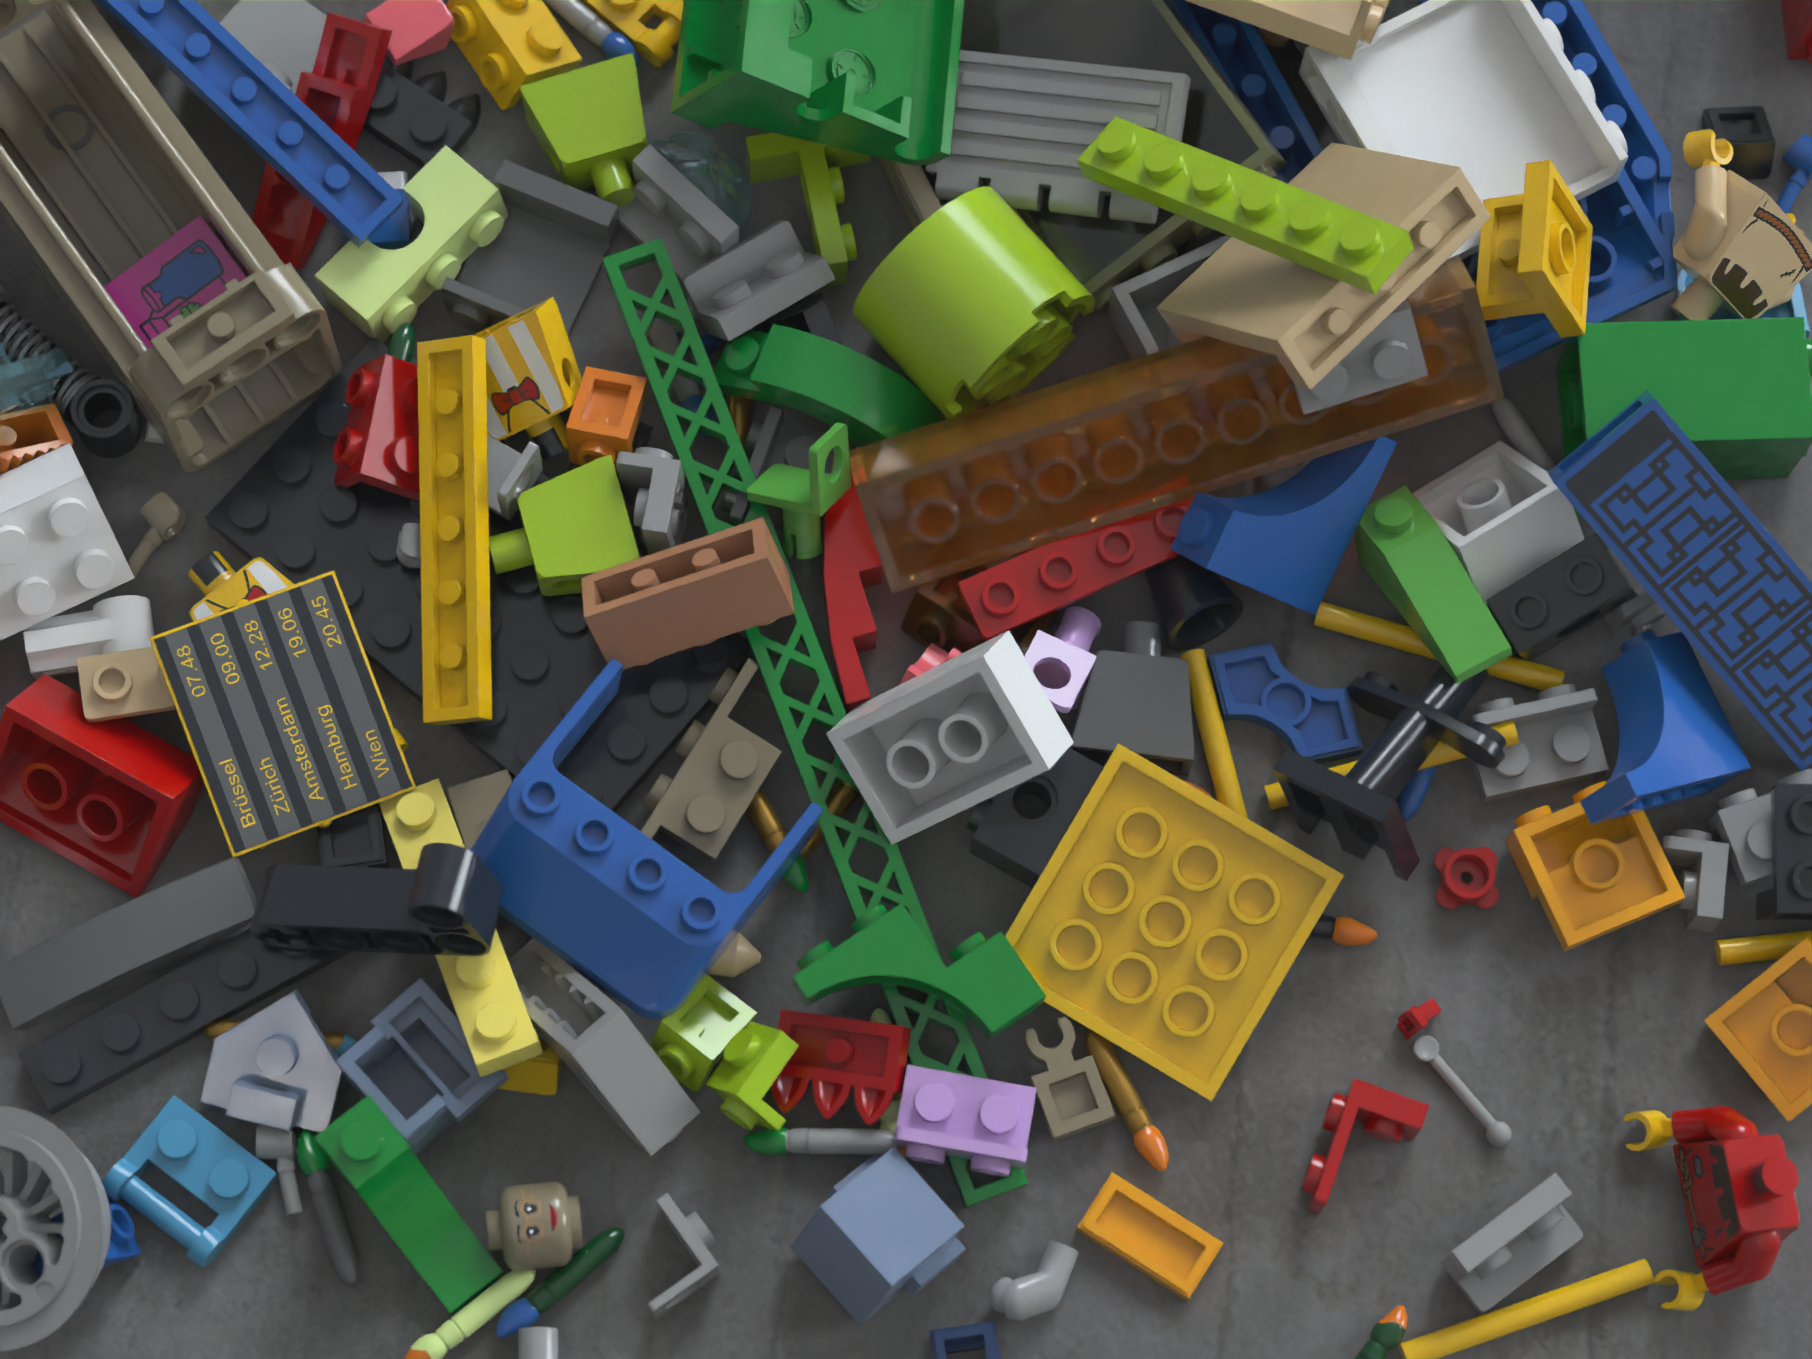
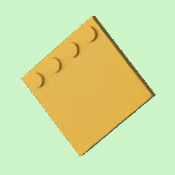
M1118 743L1005 937L1045 993V1003L1212 1101L1344 875Z

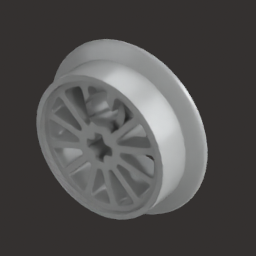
M0 1106V1151L5 1152L4 1176L0 1170V1280L2 1282L0 1351H9L26 1347L49 1336L60 1328L78 1309L97 1280L105 1263L110 1243L111 1215L106 1191L98 1173L87 1157L64 1132L51 1122L29 1111L15 1107ZM28 1161L31 1163H37L29 1179ZM50 1182H52L51 1188L54 1193L41 1201ZM62 1207L64 1222H51L49 1215ZM57 1233H61L64 1240L61 1237H59ZM39 1251L43 1258L44 1269L41 1277L35 1279L30 1272L29 1264L35 1262L37 1252Z

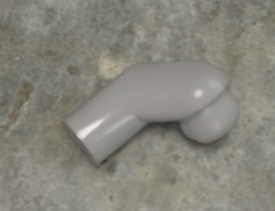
M1049 1241L1036 1273L1017 1278L1014 1281L1008 1277H1003L996 1281L990 1292L991 1306L996 1312L1005 1314L1008 1319L1020 1321L1051 1311L1059 1304L1079 1252L1062 1243Z

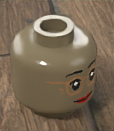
M550 1181L507 1186L499 1195V1210L486 1211L489 1251L503 1250L506 1265L514 1271L562 1267L571 1260L573 1249L583 1248L578 1195L568 1196L567 1190L559 1182Z

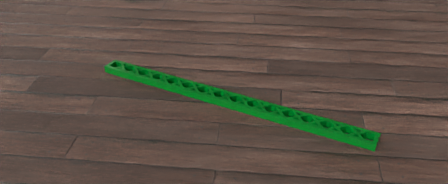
M662 237L602 258L604 271L644 375L647 378L649 388L676 458L681 460L686 484L706 536L734 527L716 519L713 508L723 489L734 495L740 494L747 497V488L756 480ZM655 261L661 280L652 299L628 289L621 272ZM667 295L672 308L663 304ZM635 308L645 312L641 322ZM656 318L681 328L683 338L674 356L650 346L647 341V336ZM689 352L695 365L685 361ZM657 365L667 369L663 379ZM678 375L703 385L705 395L696 413L671 403L669 393ZM711 408L717 423L707 419ZM679 423L689 427L685 437ZM700 432L725 442L728 451L719 471L696 462L692 458L691 450ZM733 466L739 480L729 476ZM701 480L712 484L708 494H706ZM748 500L750 510L744 523L761 517L764 518L789 572L794 614H791L794 620L795 628L786 646L762 636L758 626L743 630L753 658L759 665L758 671L810 805L814 802L823 808L818 827L853 918L856 921L863 914L878 906L881 900L895 907L902 903L940 957L897 843L891 845L865 799L863 798L864 804L855 824L829 813L826 800L835 781L858 792L860 791L849 772L841 769L843 762L838 753L832 764H829L807 754L803 742L812 722L831 730L847 714L766 505ZM800 640L803 643L807 655H804L796 651L800 643ZM768 654L780 659L775 670ZM789 664L806 670L816 677L818 686L809 705L783 694L780 684ZM823 698L830 715L818 710ZM791 713L802 717L798 729ZM814 772L826 777L821 789ZM869 816L876 833L864 829ZM837 831L849 836L844 848ZM858 841L883 851L887 865L878 884L852 873L849 860ZM892 876L899 893L887 888ZM860 891L872 896L867 909ZM879 984L895 1025L912 1028L906 1011L919 1016L914 1029H911L907 1056L910 1065L967 1075L956 1070L963 1057L969 1072L968 1076L988 1079L963 1013L943 1000L941 1002L946 1014L933 1009L938 997L929 994L924 1005L899 994L896 985ZM927 1021L954 1033L957 1046L948 1066L923 1055L918 1041ZM945 1155L965 1209L1028 1184L1023 1168L1011 1166L1008 1177L974 1189L965 1166L968 1158Z

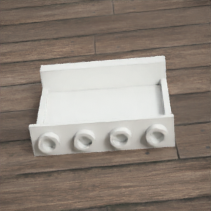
M1429 0L1380 24V26L1378 25L1372 43L1368 44L1360 41L1351 60L1312 46L1305 48L1299 75L1341 144L1460 167L1482 203L1484 199L1523 194L1526 163L1544 160L1552 161L1576 201L1616 182L1628 159V147L1622 131L1615 122L1605 120L1595 104V92L1589 78L1582 70H1574L1563 52L1564 45L1559 30L1550 19H1542L1531 0ZM1481 227L1431 275L1478 252Z

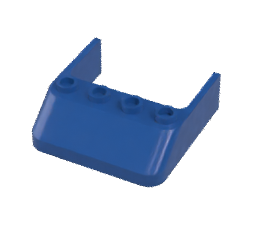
M612 658L511 783L471 846L470 851L474 852L502 884L503 894L498 913L635 1013L650 1019H661L671 1016L682 1007L816 832L823 808L814 802L811 803L744 890L737 893H728L719 889L556 770L618 693L623 664Z

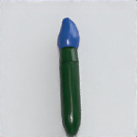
M614 1227L601 1232L586 1243L583 1248L574 1253L566 1265L558 1267L543 1279L542 1283L538 1284L526 1298H520L512 1302L502 1312L497 1322L496 1336L504 1339L517 1333L520 1328L533 1326L538 1320L540 1313H544L556 1304V1301L559 1302L611 1258L624 1240V1229Z

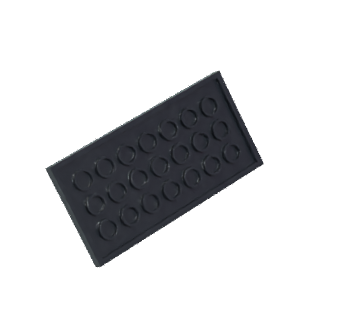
M373 337L208 513L205 519L213 530L249 560L252 561L258 557L263 558L293 584L334 570L367 658L423 704L421 568H410L402 565L396 554L398 537L403 525L406 523L420 524V500L416 501L363 482L347 488L334 483L338 464L333 462V449L338 435L346 427L350 404H347L345 399L348 382L356 369L387 354L388 347L383 342ZM541 472L532 488L550 479ZM519 509L511 521L489 510V536L523 528ZM489 549L492 720L448 725L502 770L508 769L510 777L515 779L606 667L607 662L584 619L582 593L555 596L541 595L533 565L496 574ZM737 632L716 639L704 646H694L658 658L649 664L633 666L622 670L618 693L556 770L615 813L682 738L695 719L698 720L713 703L708 697L719 682L725 669L729 666L739 672L747 659H752L753 655L747 640Z

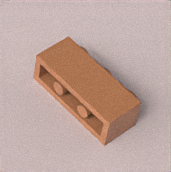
M763 517L581 577L584 619L607 664L614 658L623 664L622 670L633 666L646 665L658 658L694 646H704L716 639L755 626H765L779 618L794 614L789 572Z

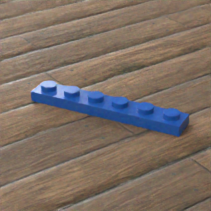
M97 0L358 248L402 206L404 198L195 0Z

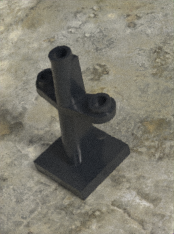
M1439 664L1412 697L1398 692V689L1392 682L1375 672L1368 671L1363 678H1355L1347 687L1349 696L1368 712L1392 721L1346 776L1286 749L1273 770L1299 828L1311 834L1320 819L1330 823L1342 850L1362 860L1365 859L1373 845L1385 850L1396 877L1407 881L1419 864L1420 859L1395 800L1438 742L1442 741L1487 768H1497L1505 758L1503 748L1506 745V740L1498 731L1481 722H1474L1469 727L1456 720L1488 677L1487 669L1456 684L1444 667Z

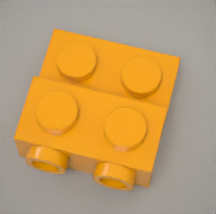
M1607 781L1593 784L1572 796L1573 805L1552 813L1549 805H1545L1521 815L1514 820L1517 828L1512 830L1505 841L1531 898H1539L1564 952L1675 906L1685 898L1644 811L1591 825L1580 801L1605 786Z
M1808 937L1704 1020L1788 1122L1812 1104V940Z

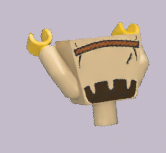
M1711 129L1690 132L1685 136L1683 153L1690 167L1697 169L1695 172V203L1686 231L1673 248V259L1687 272L1693 281L1670 307L1683 320H1709L1720 306L1739 319L1759 318L1765 311L1788 302L1794 294L1795 285L1812 271V243L1804 235V232L1795 225L1796 219L1794 214H1785L1765 191L1730 169L1726 172L1724 168L1720 167V165L1728 164L1733 157L1734 152L1730 142L1724 138L1715 139V132Z

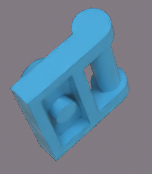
M173 1095L127 1154L108 1171L102 1180L106 1195L110 1199L117 1202L122 1198L187 1248V1258L201 1269H205L218 1256L279 1177L266 1164ZM152 1163L215 1211L218 1216L212 1224L205 1229L142 1181L139 1177Z

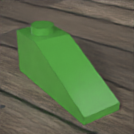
M1405 485L1367 505L1354 532L1358 561L1456 684L1511 656L1512 649L1441 528Z

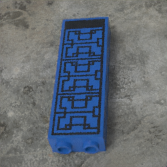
M1646 390L1550 470L1548 474L1558 489L1802 771L1812 763V582L1651 393Z

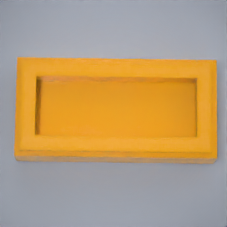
M1113 1172L1076 1229V1231L1186 1301L1189 1300L1224 1244Z

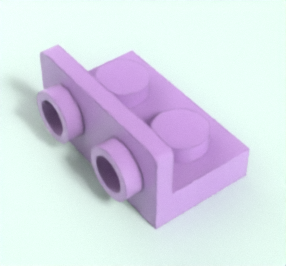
M907 1065L893 1143L906 1147L905 1158L913 1161L943 1165L945 1155L971 1159L970 1170L996 1176H1009L1011 1166L1023 1168L1026 1163L1027 1144L1037 1088Z

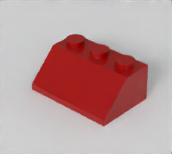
M44 674L5 706L0 721V821L135 898L141 896L193 814L204 784L195 758L125 718L88 722L84 716L81 694Z

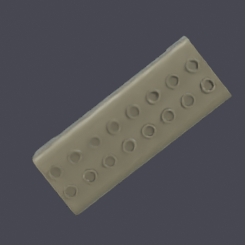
M0 0V34L43 7L46 10L0 39V214L122 385L129 391L137 406L183 470L187 473L201 470L324 390L341 373L342 364L327 313L291 263L283 264L91 0ZM64 105L81 107L94 125L93 135L89 142L82 148L74 151L70 145L79 142L86 135L87 121L81 114L74 111L62 112L52 121L49 118V114L56 108ZM44 125L47 126L53 138L60 144L63 150L53 147L48 142L44 133ZM201 215L242 268L247 278L240 282L236 278L224 284L226 291L185 318L178 314L169 320L171 327L151 339L153 346L148 349L107 293L104 286Z

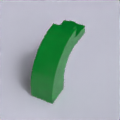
M775 324L772 325L769 333L747 330L734 339L727 341L714 371L722 394L786 406L811 415L830 426H833L835 423L846 424L848 438L867 458L920 468L942 416V413L921 390L881 363L826 338Z

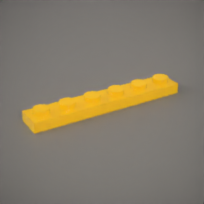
M474 335L417 342L423 723L432 725L492 720L486 340Z

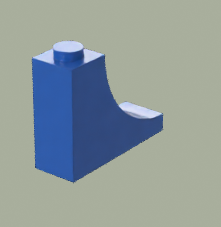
M1342 417L1335 431L1315 458L1301 471L1282 484L1262 493L1239 498H1222L1197 491L1189 510L1180 522L1179 531L1170 550L1208 570L1315 615L1397 442Z
M1654 630L1637 634L1619 646L1623 653L1621 656L1601 668L1608 682L1617 712L1619 751L1616 766L1606 785L1580 801L1591 825L1707 795L1751 768L1686 636L1682 632L1657 637Z

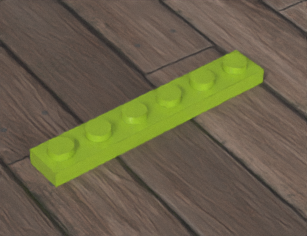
M1116 116L1077 159L1084 177L1374 295L1414 249L1408 231Z

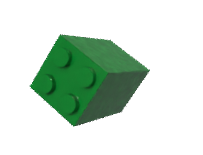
M1804 317L1586 323L1585 335L1569 338L1555 366L1563 459L1646 390L1651 393L1724 480L1788 478L1801 458L1807 455L1808 448L1812 444V393L1810 377H1812V339H1806Z

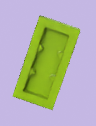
M773 132L745 137L746 163L751 183L799 175L816 255L825 257L835 277V280L824 285L823 288L847 284L848 261L857 260V249L851 223L840 225L836 208L837 204L845 203L839 167L871 162V156Z

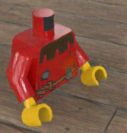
M1725 1106L1678 1110L1673 1112L1672 1118H1667L1665 1114L1658 1110L1626 1114L1623 1121L1640 1120L1646 1127V1138L1643 1142L1626 1144V1147L1631 1151L1658 1149L1663 1147L1673 1137L1679 1143L1672 1147L1698 1268H1702V1272L1698 1274L1671 1269L1659 1272L1654 1278V1284L1673 1285L1678 1283L1679 1286L1677 1297L1672 1302L1661 1304V1307L1670 1310L1693 1311L1701 1305L1707 1291L1711 1295L1716 1296L1760 1281L1770 1274L1781 1248V1242L1799 1228L1800 1222L1794 1189L1799 1181L1798 1171L1793 1162L1787 1158L1784 1142L1779 1134L1759 1135L1757 1127L1752 1121L1735 1109Z

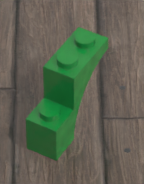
M902 903L889 912L883 904H880L863 914L850 925L855 935L837 947L833 948L827 940L807 952L797 960L796 964L801 971L792 978V986L806 1006L837 991L864 985L889 984L920 990L936 996L955 1007L979 1028L988 1041L1038 1008L1046 998L1045 993L1002 931L986 940L981 932L968 938L949 953L954 963L946 967Z

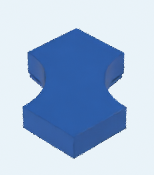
M1271 643L1209 655L1207 662L1223 721L1244 720L1260 724L1282 738L1291 751L1318 764L1361 755L1363 746L1347 689H1322L1299 680L1281 664Z

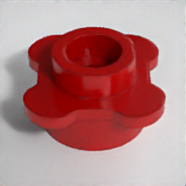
M1481 846L1477 849L1464 848L1455 851L1451 847H1444L1437 852L1433 864L1440 874V888L1436 891L1435 898L1442 908L1454 910L1459 905L1475 904L1480 909L1487 910L1497 903L1500 894L1499 890L1493 885L1497 856L1490 848ZM1469 873L1472 876V882L1469 884L1463 883L1460 878L1461 874Z

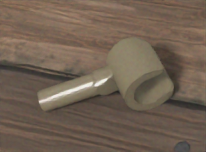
M159 492L154 495L141 509L142 517L152 528L143 536L144 538L127 560L134 577H136L156 547L160 546L163 540L167 541L174 538L186 527L185 512L165 492Z

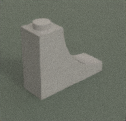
M533 938L508 960L534 1030L582 1081L621 1130L650 1156L654 1155L662 1146L677 1138L683 1128L700 1113L699 1109L624 1011L563 959Z

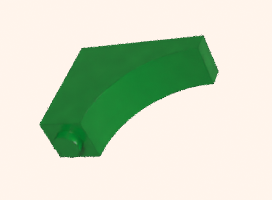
M370 1095L366 1096L315 1136L331 1164L451 1316L504 1275L502 1269L430 1177L409 1144Z

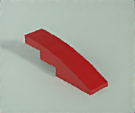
M328 12L313 72H301L295 95L355 151L375 94L392 30L341 14ZM266 161L252 221L284 265L290 262L294 268L303 269L327 218Z
M833 454V461H832L831 471H832V469H833V464H834V454ZM851 463V487L825 512L824 607L830 659L839 696L846 714L854 707L871 699L858 653L876 648L877 629L864 588L881 584L883 569L881 557Z

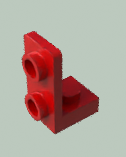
M1355 1078L1347 1088L1345 1095L1334 1092L1321 1129L1332 1132L1324 1156L1313 1153L1301 1186L1302 1191L1311 1193L1306 1211L1319 1215L1325 1208L1354 1120L1365 1124L1363 1131L1366 1134L1385 1142L1399 1144L1402 1137L1413 1140L1421 1131L1429 1105Z

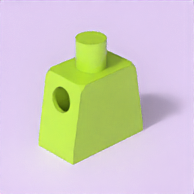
M629 53L520 86L527 123L560 181L579 190L595 187L598 198L616 204L618 208L632 202L636 197L633 191L634 185L630 177L633 175L632 160L648 146L633 54Z
M612 455L598 458L521 492L516 499L523 528L489 536V549L496 574L533 565L541 595L545 596L582 593L581 577L640 558Z

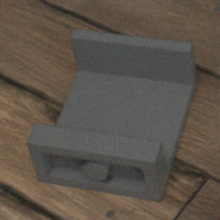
M503 159L493 181L494 186L500 191L509 217L504 220L501 232L490 244L484 247L478 246L470 254L457 281L446 277L441 288L446 310L451 312L450 316L459 324L472 330L482 331L485 327H491L553 297L558 305L569 338L603 266L602 258L608 256L620 230L618 205Z

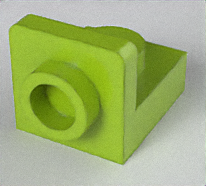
M706 974L682 1007L676 1013L661 1020L650 1047L676 1081H680L691 1091L698 1092L706 1083L713 1066L723 1057L725 1047L736 1033L745 1029L750 1021L753 1022L757 1012Z

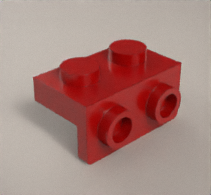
M384 354L356 369L348 382L345 399L346 403L350 404L346 427L338 435L333 449V462L338 464L334 483L347 488L363 482L418 501L420 500L418 365Z

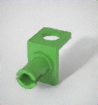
M835 423L810 447L808 452L809 470L785 464H773L747 488V499L749 501L776 506L782 509L784 536L782 544L783 552L788 557H792L795 554V544L797 546V559L816 557L824 549L821 537L820 516L851 487L848 429L846 424ZM833 448V469L831 474L825 473L826 459Z

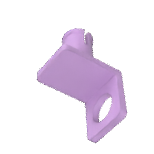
M1077 606L1067 608L1054 636L1038 630L1025 655L1026 661L1054 709L1062 713H1068L1071 709L1078 708L1097 657L1088 651L1094 639L1098 636L1102 624L1100 619L1086 608Z

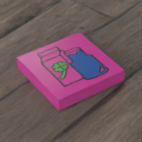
M199 215L104 286V288L149 349L153 346L151 339L171 327L169 320L178 314H181L183 318L187 317L226 291L224 284L234 278L240 282L247 278V275L207 221Z

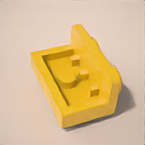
M449 0L446 4L454 19L451 39L458 45L479 76L483 86L488 89L502 110L515 107L521 97L520 86L576 70L582 61V57L542 0Z

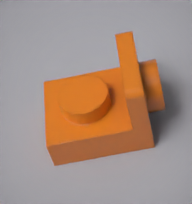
M586 366L566 425L569 459L572 463L585 465L603 456L612 455L615 470L618 472L616 467L618 452L633 453L632 442L648 395L647 378Z

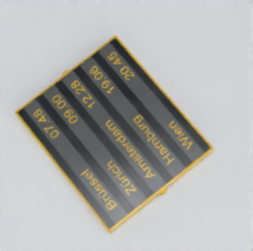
M334 570L251 601L240 599L235 603V607L149 638L232 857L242 855L315 826L326 828L336 818L416 788Z

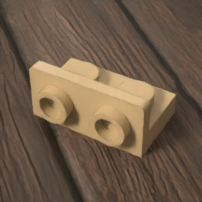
M152 647L76 658L83 711L88 722L92 723L176 710Z

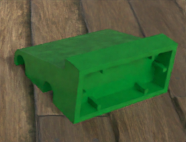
M684 0L671 113L712 130L725 122H731L903 164H934L950 156L964 0Z

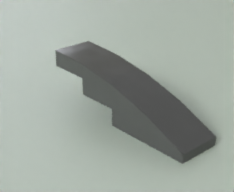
M232 857L168 883L95 916L1 964L0 999L12 1029L27 1030L78 1001L93 1002L144 973L159 974L252 923L257 899L240 858Z

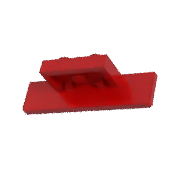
M1185 482L1112 515L1108 510L1096 513L1075 526L1076 531L1054 540L1053 536L1037 539L1018 551L1019 556L958 582L957 587L982 639L990 640L1008 630L1011 631L1181 556L1170 550L1179 531L1180 522L1189 510L1195 497L1189 483Z

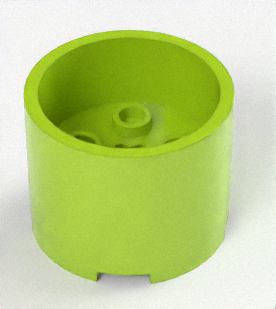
M983 186L953 199L909 233L888 254L866 281L855 300L853 316L955 428L961 429L974 425L983 416L978 410L980 407L988 402L996 404L1004 398L1010 402L1041 376L1076 338L1071 332L1073 329L1071 323L1079 312L1086 316L1094 310L1095 297L992 187Z

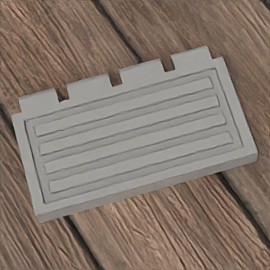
M960 50L950 156L934 164L926 165V172L937 176L935 194L940 200L952 201L970 190L985 186V182H990V187L1011 208L1040 211L1045 188L1050 189L1049 211L1052 213L1100 218L1105 195L1111 196L1109 206L1110 219L1155 224L1159 207L1084 177L1077 159L1115 116L1181 142L1191 78L1184 73Z

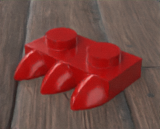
M781 1009L778 1029L782 1030L799 1045L771 1085L773 1096L781 1111L788 1113L801 1101L808 1089L810 1080H812L815 1103L825 1119H830L843 1107L853 1086L857 1109L866 1125H872L879 1120L889 1107L894 1093L902 1094L912 1028Z

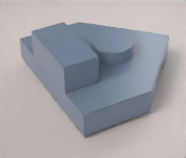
M295 989L214 1039L200 1102L227 1109L226 1115L286 1131H290L296 1126L320 1133L333 1123L344 1077L336 1063L339 1055L332 1045L329 1046L309 1012L311 1010L298 989Z

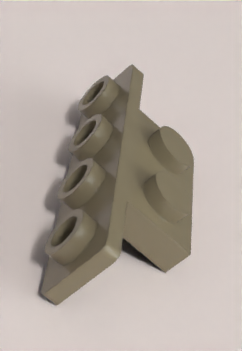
M748 658L739 672L729 666L725 669L719 682L708 697L709 700L717 704L713 714L706 725L696 719L692 722L674 751L685 759L672 779L663 773L659 775L641 804L651 813L640 829V832L652 839L659 829L711 863L717 858L782 752L728 718L729 713L759 667L758 663Z

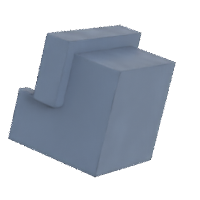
M421 978L370 1021L374 1028L336 1060L346 1081L362 1099L370 1095L409 1144L415 1155L421 1152L456 1120L458 1123L462 1121L509 1079L503 1069L480 1077L460 1021Z
M893 1147L884 1155H872L833 1186L826 1196L828 1200L819 1206L790 1246L861 1326L895 1298L904 1286L914 1296L954 1263L966 1250L963 1244L956 1238L965 1225L897 1149Z

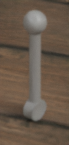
M1428 1035L1419 1037L1412 1049L1415 1059L1421 1063L1431 1064L1486 1128V1138L1489 1143L1497 1147L1508 1144L1512 1136L1509 1125L1496 1121L1439 1055V1043L1435 1038Z

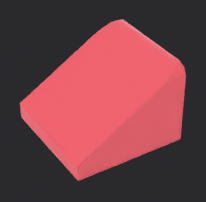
M386 0L368 12L364 19L367 23L392 30L386 54L394 66L447 49L454 28L453 16L442 0Z

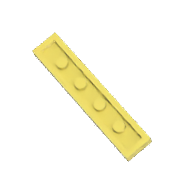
M439 778L416 786L413 790L378 802L403 869H417L421 849L427 844L446 843L465 848ZM496 927L488 954L482 956L435 955L480 1077L543 1054Z

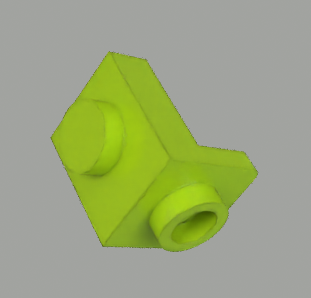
M750 1021L745 1029L739 1031L730 1039L724 1050V1059L705 1084L724 1100L719 1107L720 1111L746 1130L752 1131L757 1124L779 1132L786 1120L765 1103L762 1098L799 1045L782 1030Z

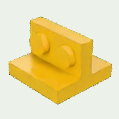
M1551 160L1526 163L1523 194L1483 200V205L1491 218L1481 226L1474 309L1483 321L1544 312L1561 338L1585 335L1593 226Z

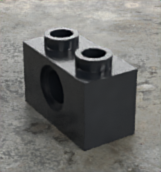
M1594 533L1487 599L1486 602L1517 653L1524 659L1532 661L1614 611L1622 604L1635 598L1638 594L1607 544L1597 533Z
M1068 748L1049 770L997 794L994 800L989 798L978 803L966 826V829L974 833L970 853L1033 888L1102 772L1103 766ZM1022 795H1036L1046 803L1048 812L1038 819H1027L1016 812L1013 802Z

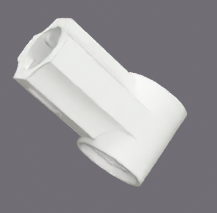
M138 595L111 597L94 604L92 611L50 617L24 629L25 650L34 679H38L44 674L56 676L78 672L76 658L152 647L149 638L154 636L150 600Z

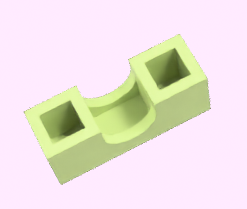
M446 145L402 188L414 215L424 223L420 235L414 242L400 249L388 250L375 246L369 240L358 248L350 240L315 274L327 301L371 339L375 337L383 342L402 323L410 324L417 313L418 306L435 289L442 290L441 288L446 277L454 280L460 271L461 263L478 246L484 247L490 244L501 232L504 220L509 217L499 189Z

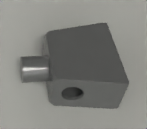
M1148 621L1127 622L1125 624L1122 652L1110 650L1097 651V657L1073 733L1072 740L1074 743L1070 748L1099 765L1105 766L1119 743L1170 774L1188 776L1194 760L1187 661L1180 658L1160 656L1163 634L1161 625Z

